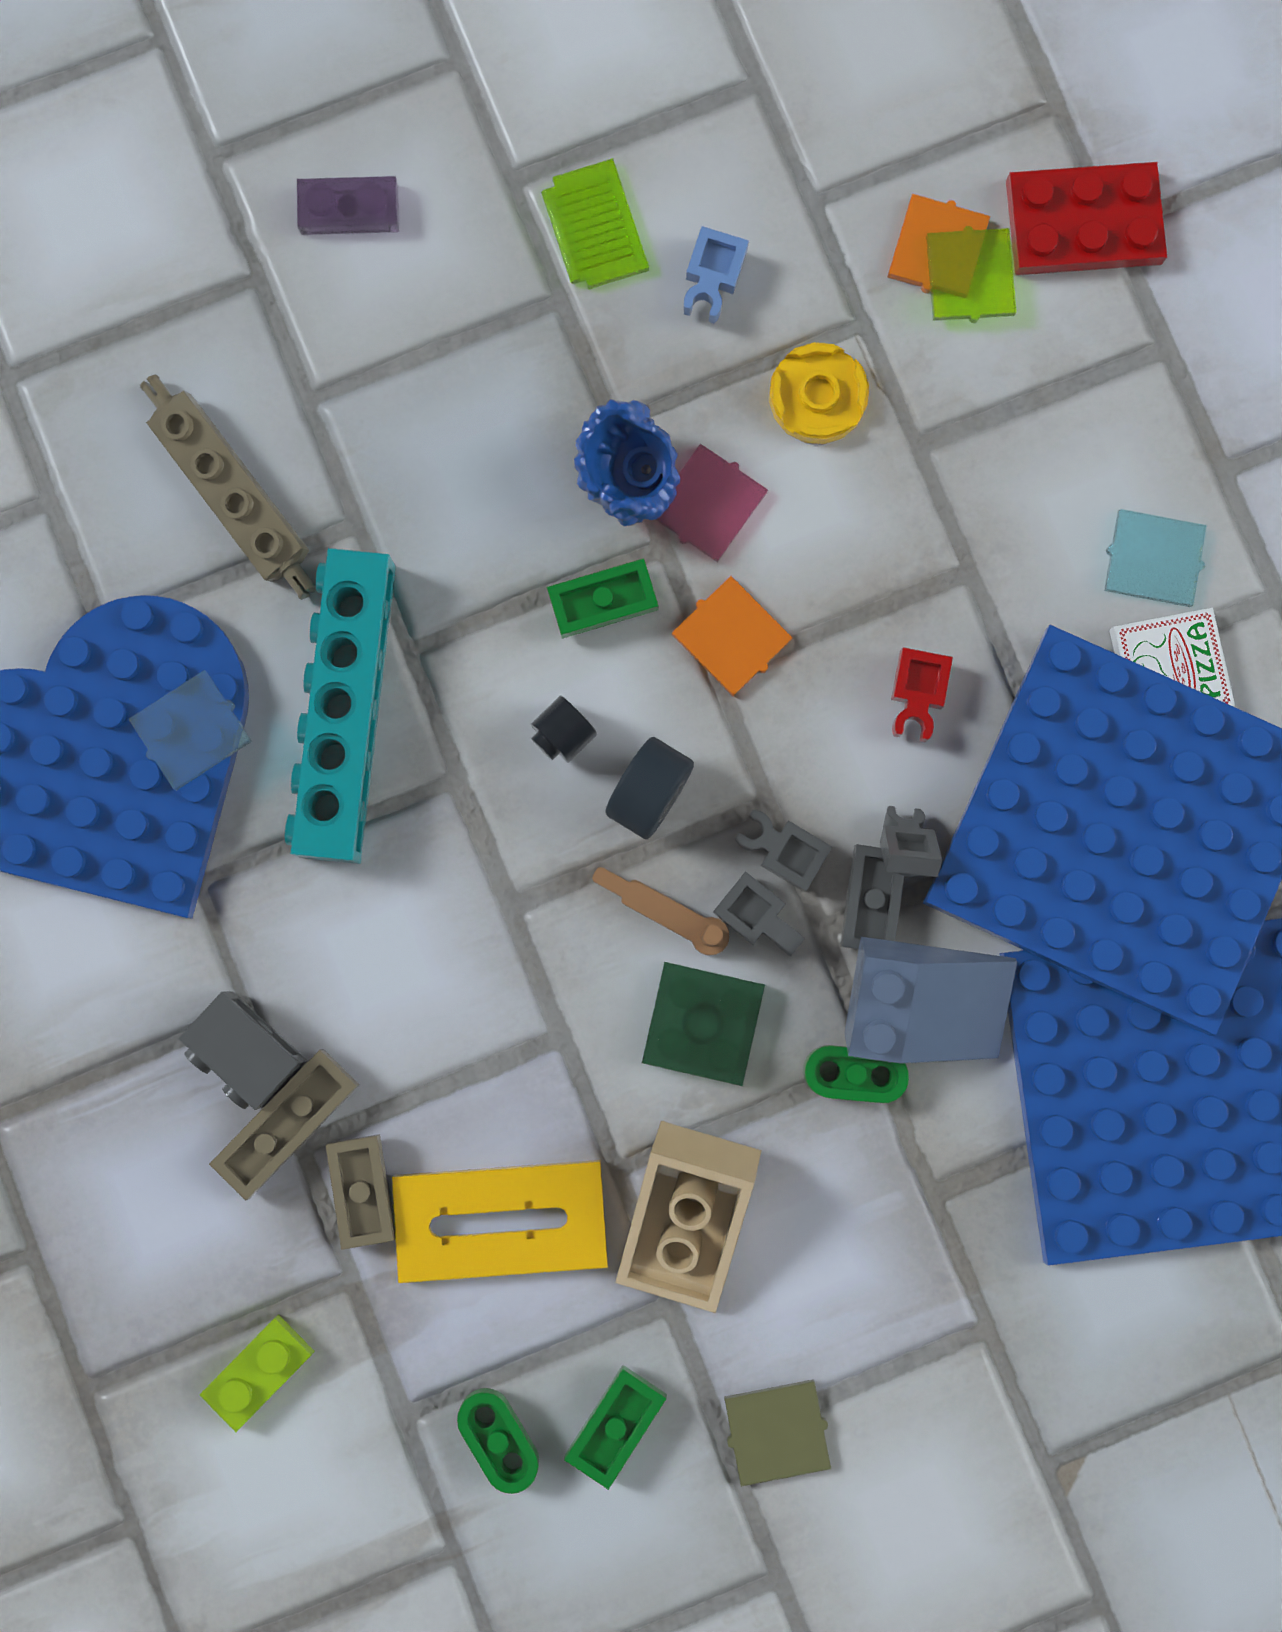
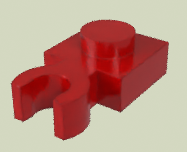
M904 647L900 650L891 700L904 702L905 707L894 719L892 725L893 736L900 737L904 731L905 721L912 719L916 720L921 726L919 741L926 742L929 740L934 730V722L928 713V709L930 707L941 710L944 707L953 657Z

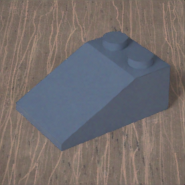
M861 937L844 1032L848 1056L894 1063L999 1058L1017 965L1016 958Z

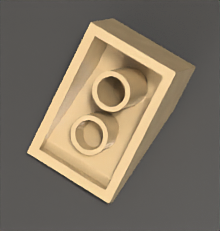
M661 1121L648 1160L615 1283L716 1313L754 1187L762 1150Z

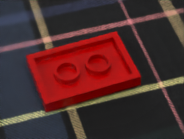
M1157 162L1009 173L1006 179L1015 275L1162 265L1166 260L1167 248Z

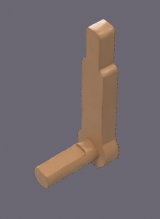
M602 867L597 868L594 872L593 881L620 896L622 904L691 941L694 948L701 954L707 956L716 955L722 952L728 945L729 930L720 919L714 917L705 918L637 880L628 882Z

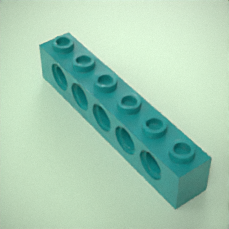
M328 548L326 563H319L317 568L316 591L317 593H322L320 613L314 612L312 614L310 622V642L316 643L314 663L308 662L306 664L303 680L304 692L310 693L308 713L300 714L297 728L298 743L304 744L302 763L294 764L291 776L292 794H298L295 815L289 814L285 825V844L291 845L290 854L299 858L361 864L396 565L389 554ZM350 596L362 597L363 607L357 615L352 617L340 615L339 609L343 600ZM345 645L357 647L356 660L350 666L344 668L334 666V654L340 647ZM337 695L350 696L351 708L349 712L341 718H330L327 708L331 699ZM331 745H342L345 750L343 763L332 770L324 769L321 762L324 750ZM325 795H335L339 801L337 814L330 820L320 821L315 813L318 800Z

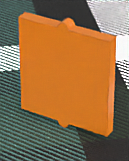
M912 193L887 277L919 286L923 293H929L933 290L965 300L990 216L957 207L956 202L953 200L944 203Z
M732 576L706 600L699 599L696 603L697 609L671 633L732 696L738 693L758 672L765 673L768 669L767 663L793 639Z

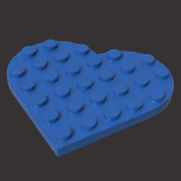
M148 595L120 598L91 610L76 621L55 646L45 671L22 668L0 670L1 872L185 918H193L244 731L249 706L248 680L243 662L240 660L227 635L217 624L194 607L171 598Z

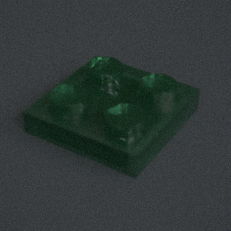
M664 962L641 1063L743 1086L765 984Z

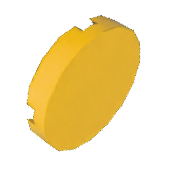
M817 342L796 347L785 356V359L779 363L771 377L769 404L774 419L788 435L804 443L826 444L842 439L857 427L868 405L869 383L863 366L856 358L853 360L850 355L844 353V349L834 344Z

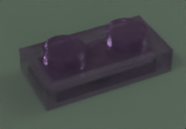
M396 176L297 179V227L300 234L399 232V190Z

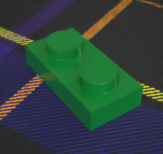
M644 558L547 587L562 639L659 610Z
M622 1365L565 1453L564 1460L609 1490L666 1401L667 1394Z

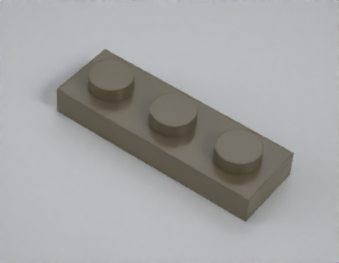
M320 1049L209 1165L245 1201L249 1200L353 1093L359 1084L324 1049Z

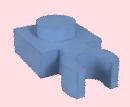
M701 226L686 272V280L698 284L692 286L685 295L684 315L690 316L693 305L697 301L704 300L711 305L709 322L715 323L719 319L722 307V297L719 290L731 294L734 293L748 250L749 240Z

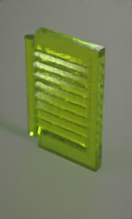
M613 158L552 177L554 187L544 189L541 194L571 284L586 281L589 290L649 271V265Z

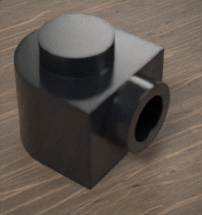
M561 695L531 723L532 728L537 732L531 740L551 760L560 755L569 763L597 736L596 730L588 720Z

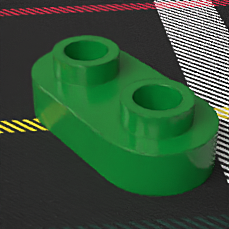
M820 1046L807 1056L803 1066V1076L808 1087L814 1093L825 1098L889 1103L900 1098L909 1083V1072L905 1063L848 1056L846 1046ZM827 1061H833L838 1068L837 1076L831 1081H825L820 1076V1067ZM878 1066H884L889 1072L888 1081L881 1086L875 1085L871 1079L872 1071Z
M481 1388L471 1392L463 1400L457 1416L458 1429L488 1481L495 1489L507 1494H515L526 1490L533 1483L538 1472L539 1455L535 1445L502 1393L491 1388ZM480 1407H489L494 1411L495 1419L490 1423H483L478 1420L476 1410ZM508 1453H516L522 1458L523 1464L516 1469L508 1468L504 1464L503 1457Z

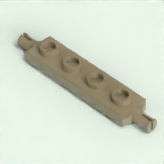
M158 375L147 377L146 379L149 383L143 381L140 388L146 393L157 409L146 424L263 579L272 582L285 578L300 600L309 597V592L314 593L316 591V584L312 582L300 566L309 549L194 397L184 390L172 396L160 381Z

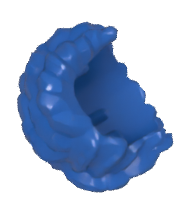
M610 399L606 405L597 406L590 415L589 420L583 422L582 433L575 441L578 454L574 458V465L576 471L579 472L577 478L579 488L588 492L589 500L600 504L609 516L617 518L624 527L640 523L644 519L656 520L668 509L677 495L675 488L680 484V475L675 467L678 454L675 448L672 447L670 435L655 425L654 420L650 417L649 407L639 401L624 402ZM651 467L650 473L646 474V470Z

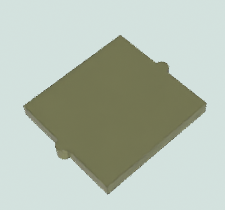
M814 1379L724 1396L731 1435L727 1437V1444L730 1448H734L741 1487L831 1469L824 1430L828 1428V1423L825 1418L821 1417Z

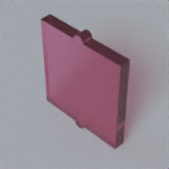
M700 443L679 473L680 484L675 488L677 491L675 499L668 509L656 520L676 533L681 544L689 542L718 562L768 493V489L740 471L737 462L728 463Z

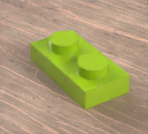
M278 1314L199 1395L237 1432L315 1351Z

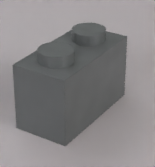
M233 991L221 992L178 1038L188 1048L184 1053L186 1058L200 1071L208 1074L212 1070L226 1083L222 1088L223 1092L242 1109H246L249 1105L254 1110L263 1108L308 1061Z

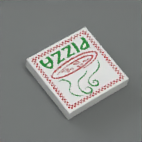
M1213 607L1114 626L1109 630L1115 654L1233 707L1235 706Z

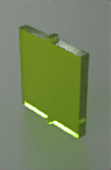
M966 226L963 231L927 233L926 243L933 321L969 319L971 323H976L979 318L1015 316L1017 311L1009 228L973 230L971 226Z

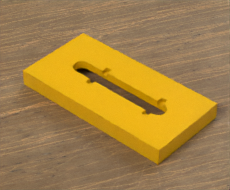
M601 1160L400 1174L392 1177L398 1283L608 1268ZM555 1207L563 1209L567 1214V1222L563 1226L555 1228L438 1236L432 1232L430 1227L432 1219L441 1215Z

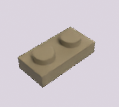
M380 1134L326 1144L341 1250L394 1241L396 1239Z

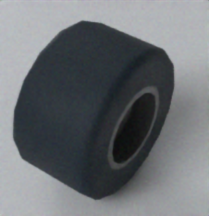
M656 737L649 738L632 759L615 787L605 809L606 815L641 838L649 839L658 829L685 786L694 767L693 760Z

